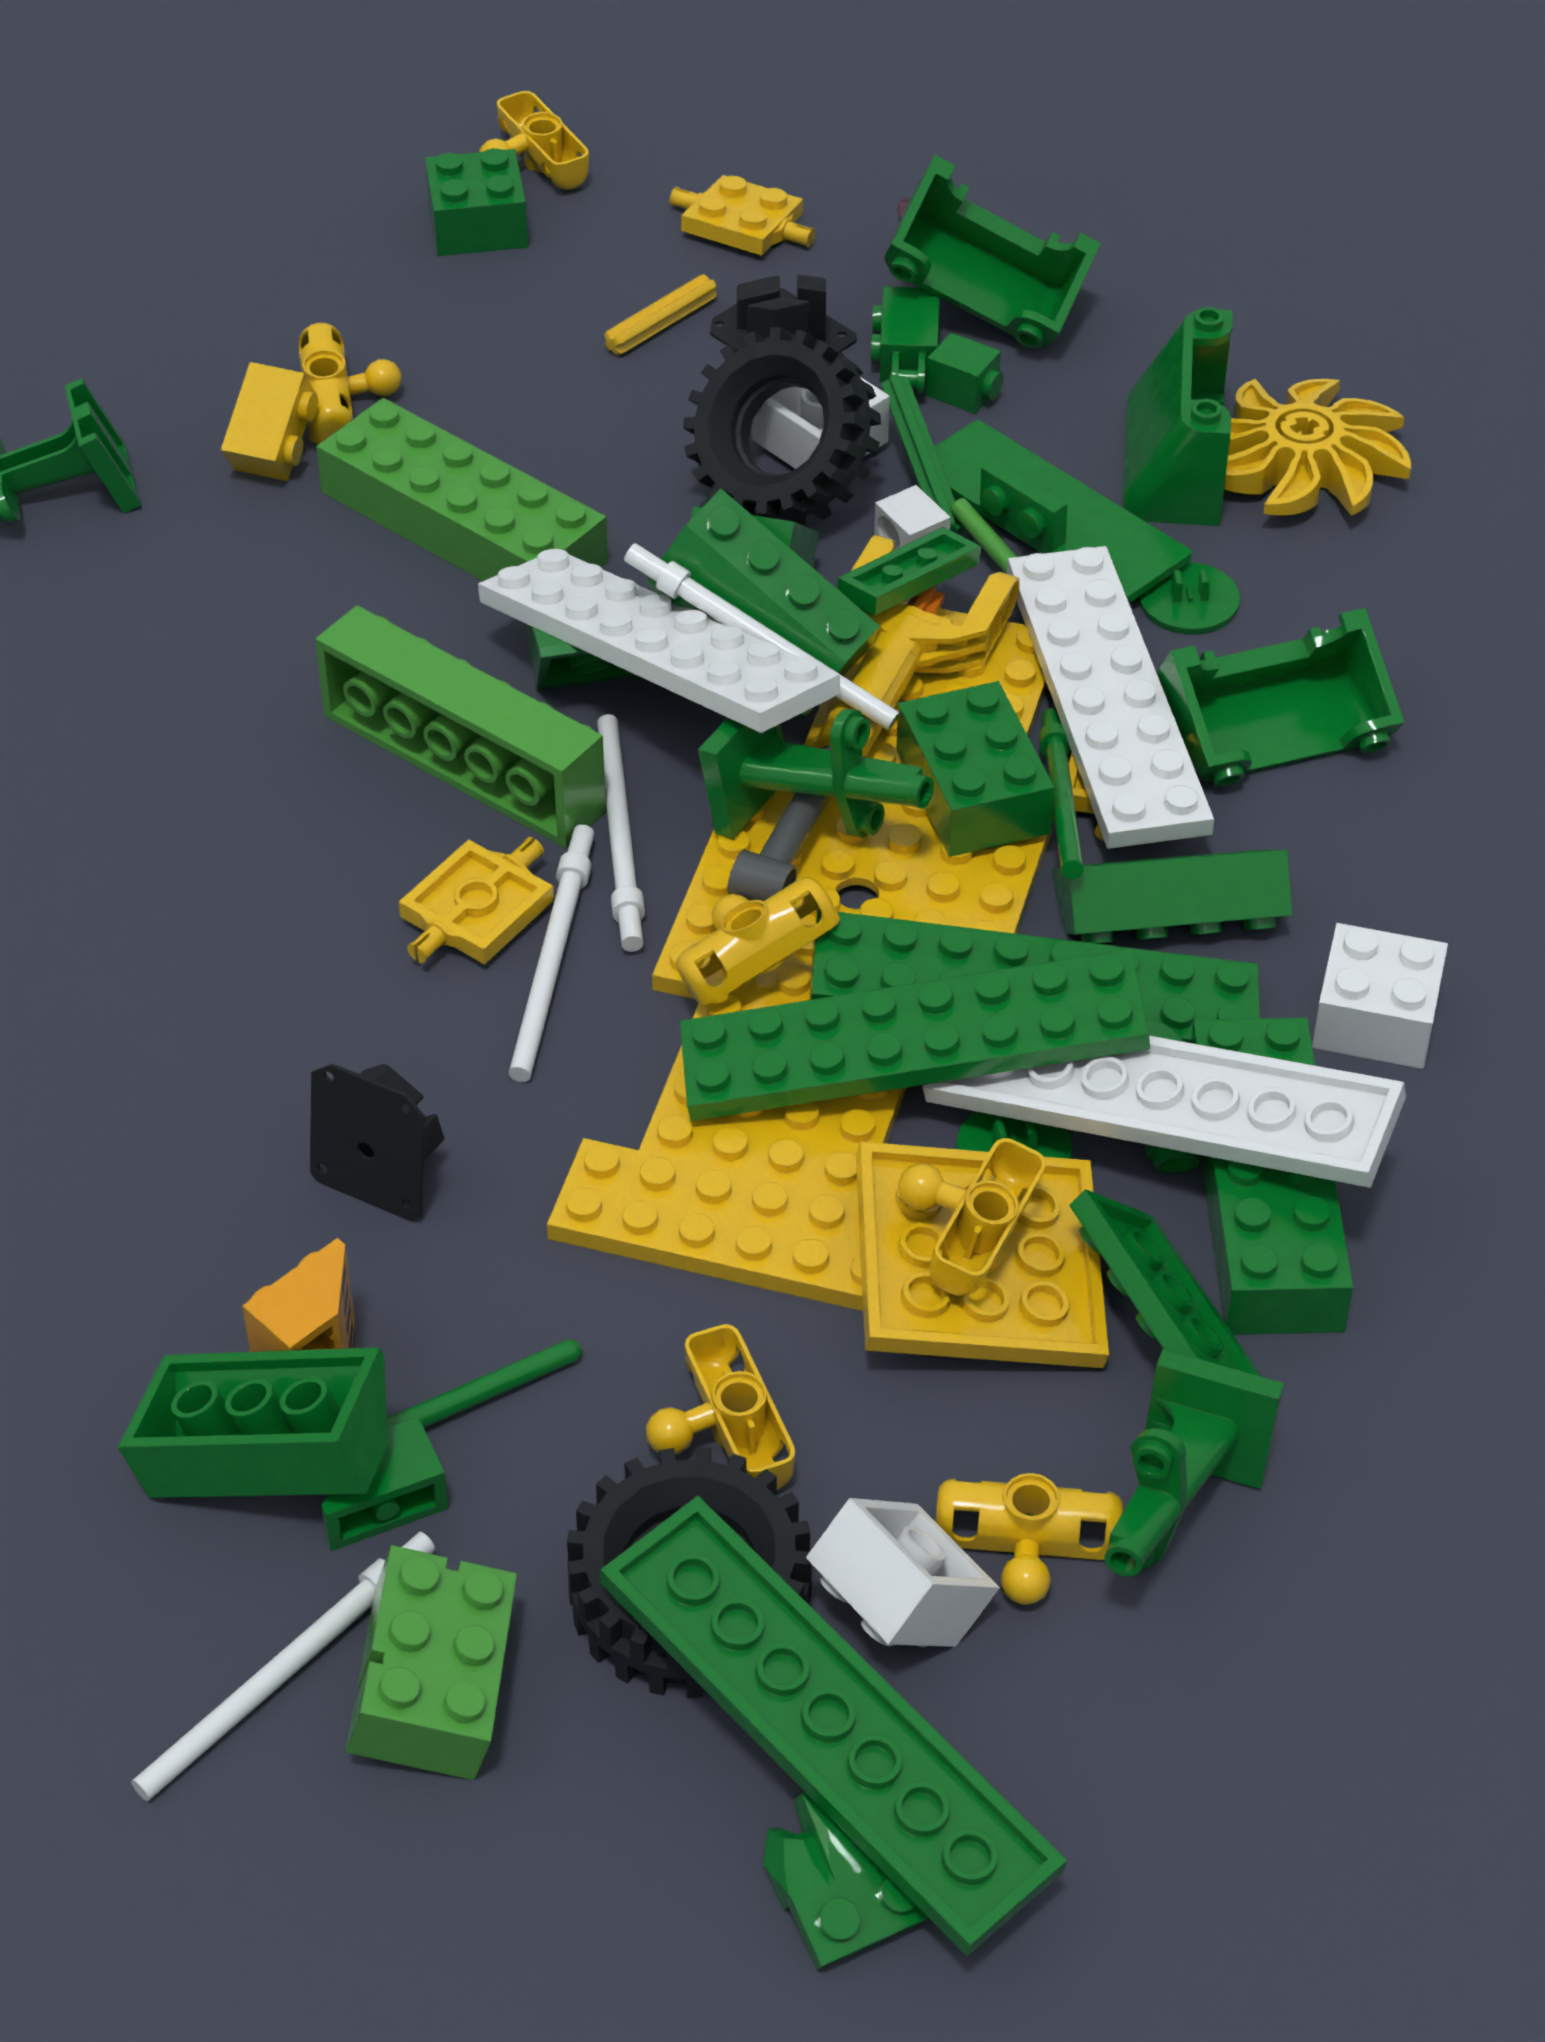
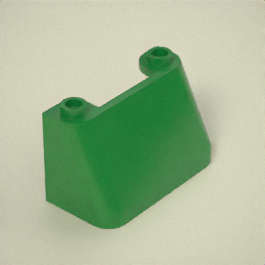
M935 154L917 183L885 253L884 260L891 274L901 281L912 282L1014 336L1025 347L1035 349L1049 346L1059 335L1101 243L1082 232L1079 233L1073 243L1058 242L1060 235L1053 231L1048 239L1043 241L964 199L970 187L961 183L959 188L954 185L951 176L956 165Z
M1202 307L1188 314L1129 392L1126 412L1122 507L1145 522L1220 526L1231 435L1230 412L1224 407V390L1230 338L1233 328V310Z
M1365 608L1341 613L1338 617L1341 626L1337 629H1328L1321 632L1319 626L1310 628L1302 639L1221 657H1215L1214 651L1210 650L1203 652L1199 658L1195 645L1169 652L1158 669L1157 676L1182 739H1184V744L1192 764L1202 780L1213 781L1216 787H1222L1242 780L1247 773L1360 748L1361 753H1371L1381 750L1391 743L1390 737L1404 724V719Z

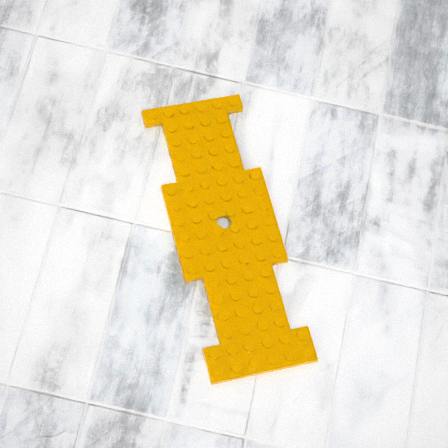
M902 602L900 604L907 605L908 602ZM940 608L936 615L952 619V624L961 626L967 613ZM1007 621L983 665L953 673H914L898 703L999 681L1028 738H1030L1048 685L1026 625ZM864 655L844 675L845 678L851 679ZM833 697L820 704L804 746L812 747L814 739L838 701L837 697ZM898 703L896 704V706H895V708H894V709L897 710V711H898ZM897 721L889 731L882 728L866 757L903 764L896 750ZM776 791L734 839L715 834L713 829L653 971L652 990L694 999L677 970V959L684 950L717 930L714 927L711 913L716 902L721 897L728 895V880L738 854L744 849L757 854L761 852L795 793ZM830 797L791 864L797 867L796 881L803 877L816 879L827 892L837 912L1018 934L1053 831L1054 814L1052 815L1051 834L949 857L925 808L920 809L913 806L881 803L885 809L882 827L875 835L869 834L861 838L847 834L836 798ZM861 885L872 889L878 898L866 900L860 909H853L840 903L838 892L848 886ZM803 899L793 904V908L795 909L802 904ZM817 910L801 919L805 926H814ZM813 941L790 954L776 969L755 976L717 1001L707 1005L698 1003L693 1018L809 1000ZM709 957L696 966L698 968L704 966L708 962ZM722 968L706 978L707 984L711 986L720 985L726 977L725 969ZM681 1045L639 1150L583 1138L548 1220V1239L863 1311L856 1154L860 1141L888 1143L907 1087L691 1121L687 1108Z

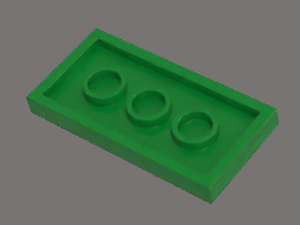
M1086 1189L1069 1205L1082 1224L1079 1228L1081 1237L1094 1251L1101 1254L1109 1265L1110 1269L1107 1271L1109 1280L1121 1293L1130 1297L1139 1311L1136 1315L1138 1324L1151 1338L1159 1341L1163 1349L1261 1376L1154 1216Z

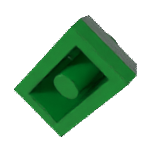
M418 1416L398 1424H387L388 1446L367 1494H331L326 1496L321 1508L326 1541L330 1551L449 1509L445 1472Z

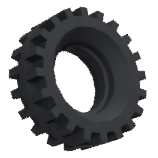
M781 327L770 328V337L764 338L754 331L745 334V348L738 350L730 344L726 345L720 350L725 359L721 366L715 369L707 364L702 370L701 374L709 380L703 392L691 390L688 400L698 406L695 417L684 418L683 429L695 436L694 443L684 446L686 457L698 463L699 468L692 473L698 482L711 489L708 493L710 496L713 497L721 488L751 515L793 521L807 526L806 516L810 514L822 520L832 515L828 503L833 499L837 498L846 504L849 502L854 494L847 486L855 476L863 480L867 479L871 470L861 464L866 452H878L880 443L869 436L871 426L881 425L880 413L869 405V400L875 398L876 394L873 387L860 378L864 372L858 365L844 357V354L807 332L797 329L794 335ZM790 387L808 389L816 395L823 409L824 426L818 446L809 459L792 472L781 475L764 472L757 467L750 454L749 434L755 415L766 400L782 389Z
M696 1447L695 1460L676 1461L674 1449L670 1448L659 1450V1464L644 1468L637 1457L625 1462V1479L618 1484L605 1475L596 1483V1505L584 1500L581 1501L576 1510L577 1531L569 1530L567 1538L570 1605H573L574 1626L578 1636L588 1633L590 1655L598 1663L609 1656L615 1658L616 1678L629 1684L636 1673H640L649 1677V1693L662 1696L665 1694L668 1682L687 1684V1698H701L702 1687L599 1583L600 1569L696 1496H699L809 1605L812 1564L806 1557L810 1552L811 1532L807 1520L799 1522V1502L794 1494L790 1492L779 1498L777 1497V1476L769 1470L765 1469L754 1478L747 1474V1458L733 1453L727 1465L711 1462V1448Z

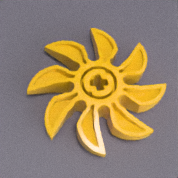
M1256 379L1250 380L1237 390L1235 396L1234 418H1231V435L1224 489L1236 493L1255 495L1263 494L1270 490L1272 486L1277 485L1264 503L1263 514L1294 515L1315 507L1318 503L1320 487H1323L1338 498L1350 515H1354L1362 511L1370 503L1373 474L1404 479L1410 478L1411 460L1407 450L1396 438L1387 433L1402 428L1404 416L1383 404L1358 398H1342L1331 407H1328L1339 391L1340 380L1310 379L1296 383L1287 390L1286 405L1279 404L1270 397Z

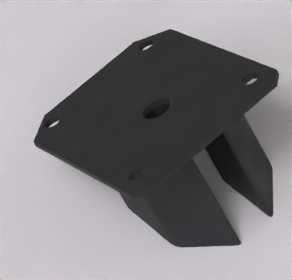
M800 274L797 275V297L787 290L780 288V276L767 277L737 285V303L712 318L710 331L712 337L725 345L730 344L738 350L746 347L745 334L754 331L762 337L768 338L770 337V328L781 327L794 335L797 329L807 332L839 352L857 342V333L826 315V279Z
M333 1063L313 1070L311 1072L310 1173L318 1183L411 1222L422 1216L424 1161L445 1139L438 1116L436 1114L425 1116L417 1105L424 1096L387 1064L365 1069L360 1074ZM326 1072L331 1073L334 1079H330ZM320 1164H323L327 1168V1171H324L320 1167ZM405 1199L411 1202L412 1207L405 1203Z

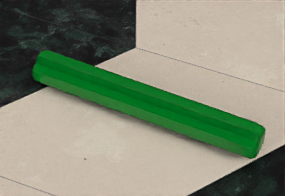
M898 373L892 374L888 380L882 382L881 389L890 396L889 410L918 487L951 517L950 531L958 534L964 530V527L950 511L955 499L909 379L906 376H899Z

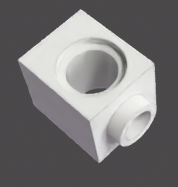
M917 485L875 502L874 535L895 540L896 549L941 527L950 530L951 517Z

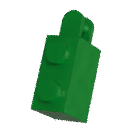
M883 286L882 305H873L872 333L876 334H872L871 363H880L879 382H884L889 379L890 375L898 373L899 376L908 377L912 389H917V394H924L927 378V357L938 347L939 297L921 287Z

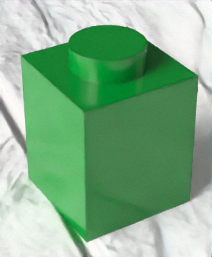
M950 333L927 357L926 396L976 415L987 401L995 399L1001 390L1004 379L1003 373L1000 372L1001 351Z

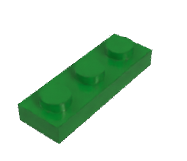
M941 527L838 577L837 589L863 612L876 616L978 565L980 562L981 546Z

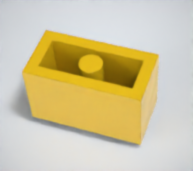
M253 362L249 363L221 447L222 453L233 470L284 481L289 480L293 465L297 466L302 458L304 448L302 437L307 422H311L314 419L318 407V396L305 373Z

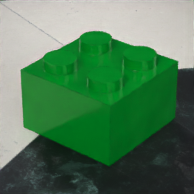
M493 148L484 152L444 153L439 156L425 157L428 204L437 256L528 248L526 201L515 149L502 150Z

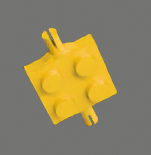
M722 175L706 192L697 194L675 187L670 195L669 201L671 206L687 209L681 215V231L762 256L772 245L786 240L810 247L815 239V228L795 223L803 215V199L789 195L782 189L766 188L752 184L739 176Z
M527 837L511 854L489 851L468 839L399 901L400 917L425 931L407 946L410 956L415 961L418 959V963H424L439 947L448 945L485 965L554 901L553 885L533 875L527 869L538 857L544 854L541 843L536 839L533 842V837Z

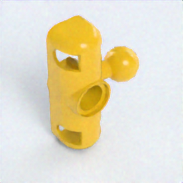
M520 91L502 97L497 101L499 126L505 133L509 134L510 139L507 141L497 138L487 140L481 146L479 152L493 148L502 150L515 149L516 156L524 152L526 167L532 171L544 173L548 178H551L552 183L559 189L572 190L579 187L586 180L589 173V150L563 124L560 117L555 115L533 92Z
M319 322L306 327L300 334L298 347L301 372L305 373L318 396L316 415L311 422H307L309 438L314 444H320L353 420L350 396L370 391L377 396L388 397L401 386L402 373L394 362L387 359H377L369 364L364 373L348 376L343 339L340 331L333 325Z
M811 877L798 879L764 901H749L742 895L729 894L721 897L712 910V921L717 930L684 950L677 959L676 967L693 998L701 1005L711 1004L755 976L776 969L790 954L835 927L840 917L825 889L816 879ZM803 899L802 904L794 909L792 905ZM820 909L821 919L816 925L805 926L802 923V918ZM709 957L708 962L704 966L700 968L696 966L698 963ZM724 968L726 972L724 981L717 986L708 985L705 979Z
M1001 1138L997 1140L968 1189L944 1182L940 1171L930 1164H914L901 1174L898 1190L906 1205L914 1210H927L936 1205L954 1210L952 1217L936 1242L930 1260L931 1277L941 1289L956 1296H966L976 1292L983 1284L988 1271L994 1265L999 1254L1004 1250L1009 1236L1029 1203L1035 1188L1040 1183L1046 1161L1038 1151L1013 1139ZM987 1167H989L991 1174L995 1177L994 1181H983ZM1022 1191H1026L1021 1203L1018 1204V1198ZM940 1248L947 1259L942 1257L939 1253Z
M723 1324L689 1335L685 1341V1362L688 1371L693 1373L696 1388L704 1404L686 1412L668 1407L652 1414L646 1424L645 1434L648 1444L658 1454L659 1450L673 1448L675 1455H678L689 1448L694 1434L712 1427L713 1438L719 1446L725 1449L729 1460L733 1453L747 1458V1474L754 1478L765 1469L769 1470L777 1476V1490H779L793 1476L795 1448L741 1333L734 1326ZM739 1351H741L745 1364L744 1372H732L729 1365L733 1363L739 1355ZM785 1444L789 1455L788 1458L774 1462L773 1458L777 1456Z
M1035 1473L1020 1474L1012 1478L1008 1483L991 1481L975 1483L949 1479L944 1481L938 1489L935 1522L961 1548L1014 1553V1558L1006 1563L1000 1577L1004 1594L1012 1601L1021 1605H1029L1043 1599L1051 1584L1048 1567L1039 1559V1556L1104 1560L1110 1533L1122 1515L1124 1507L1123 1501L1115 1493L1108 1491L1107 1493L1082 1492V1489L1056 1487L1051 1480ZM954 1510L979 1512L977 1534L972 1537H960L953 1532ZM1081 1521L1106 1523L1105 1540L1102 1546L1088 1548L1079 1543Z

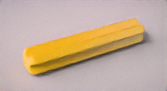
M705 274L699 275L608 329L604 334L606 348L612 350L615 355H622L714 300L717 295L715 281L713 279L710 280Z

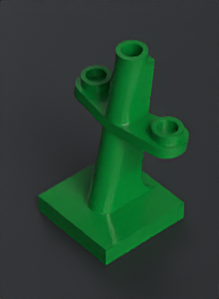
M83 378L65 385L72 420L67 429L62 433L8 453L0 438V522L6 520L8 523H13L21 520L18 493L92 473L98 474L123 513L141 506L127 446Z
M843 709L834 719L830 732L831 750L785 742L781 723L760 733L728 717L698 749L715 834L732 839L736 837L776 791L835 797L849 836L863 838L869 834L875 835L882 827L885 817V809L881 803L906 805L923 809L932 798L934 782L931 777L923 775L922 767L863 757L862 749L870 736V722L867 718L863 717L859 710Z
M1162 1349L1156 1364L1146 1428L1130 1446L1139 1485L1110 1533L1108 1548L1104 1556L1105 1563L1111 1571L1121 1576L1131 1577L1139 1574L1142 1569L1157 1563L1168 1550L1185 1508L1210 1475L1261 1489L1267 1473L1285 1383Z

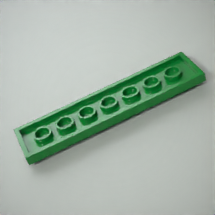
M817 909L814 925H816L821 919L820 909ZM837 912L840 920L835 927L813 940L809 1000L1132 949L1146 1019L1166 1025L1176 1032L1184 1042H1191L1193 1020L1260 1018L1258 963Z
M1132 949L680 1020L686 1099L691 1121L1150 1049L1148 1027Z
M696 1496L600 1569L599 1583L966 1956L970 1955L1064 1872L1067 1859L699 1496Z

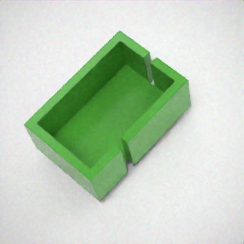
M391 1545L375 1588L357 1686L359 1691L354 1702L345 1753L475 1780L491 1743L517 1573L460 1561L457 1571L446 1569L447 1557Z

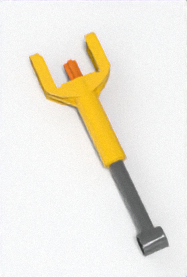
M873 535L852 570L896 550V541L880 535ZM1002 572L989 575L961 626L952 624V619L936 615L945 600V594L936 591L937 585L910 598L907 605L898 604L876 616L866 613L880 627L872 646L866 651L850 681L894 709L914 673H953L983 665L1013 612L1019 593V577ZM838 699L814 739L812 747L831 750L830 732L834 719L843 709H855ZM863 715L870 722V736L862 749V756L866 757L883 727ZM795 793L761 852L757 854L744 849L738 854L728 880V895L737 894L742 895L749 901H764L795 882L797 879V867L791 864L830 797Z

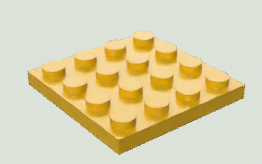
M860 1141L856 1154L865 1351L1104 1368L1109 1357L1100 1254L1094 1251L1081 1237L1079 1228L1082 1224L1069 1206L1085 1189L1094 1192L1091 1160L1044 1157L1046 1166L1040 1183L1035 1188L1029 1203L1009 1236L1004 1250L999 1254L994 1265L988 1271L983 1284L972 1294L956 1296L941 1289L933 1281L930 1274V1260L936 1242L952 1217L954 1210L939 1205L927 1210H914L903 1202L899 1194L898 1183L901 1174L909 1166L914 1164H930L940 1171L944 1182L968 1189L989 1152ZM987 1167L983 1181H994L995 1177L991 1174L989 1167ZM1022 1191L1018 1198V1204L1021 1203L1026 1191ZM940 1248L939 1253L942 1257L947 1259Z

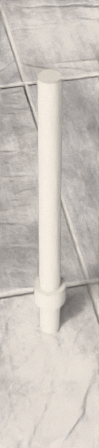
M636 543L627 551L624 561L657 582L656 588L671 598L676 599L680 596L724 625L739 627L747 634L765 642L775 643L781 649L799 657L811 659L817 665L837 673L691 579V572L676 562L671 561L668 564ZM840 674L841 694L835 697L855 710H859L863 715L889 731L897 721L900 712Z
M606 714L598 719L597 726L598 733L603 735L605 798L615 891L611 895L613 918L619 922L622 948L626 951L634 952L643 946L641 920L645 916L644 896L642 891L637 888L618 719L614 715Z
M577 825L574 828L568 852L561 856L557 868L556 880L559 886L508 1072L510 1078L517 1082H527L531 1078L579 891L587 885L592 863L588 857L594 838V830L587 825Z
M418 1532L402 1546L403 1548L433 1554L436 1551L432 1540L423 1532ZM379 1558L359 1575L360 1583L136 1776L131 1781L135 1791L145 1801L151 1800L373 1605L376 1584L385 1560Z

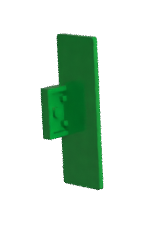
M980 420L973 421L934 446L953 497L957 500L965 498L980 515L1042 554L1077 550L1084 547L1106 546L1129 603L1170 576L1175 570L1180 569L1191 561V549Z

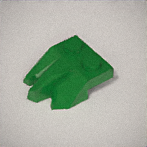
M804 1791L794 1800L803 1833L796 1834L779 1827L767 1829L763 1866L783 1911L790 1909L816 1970L930 1920Z

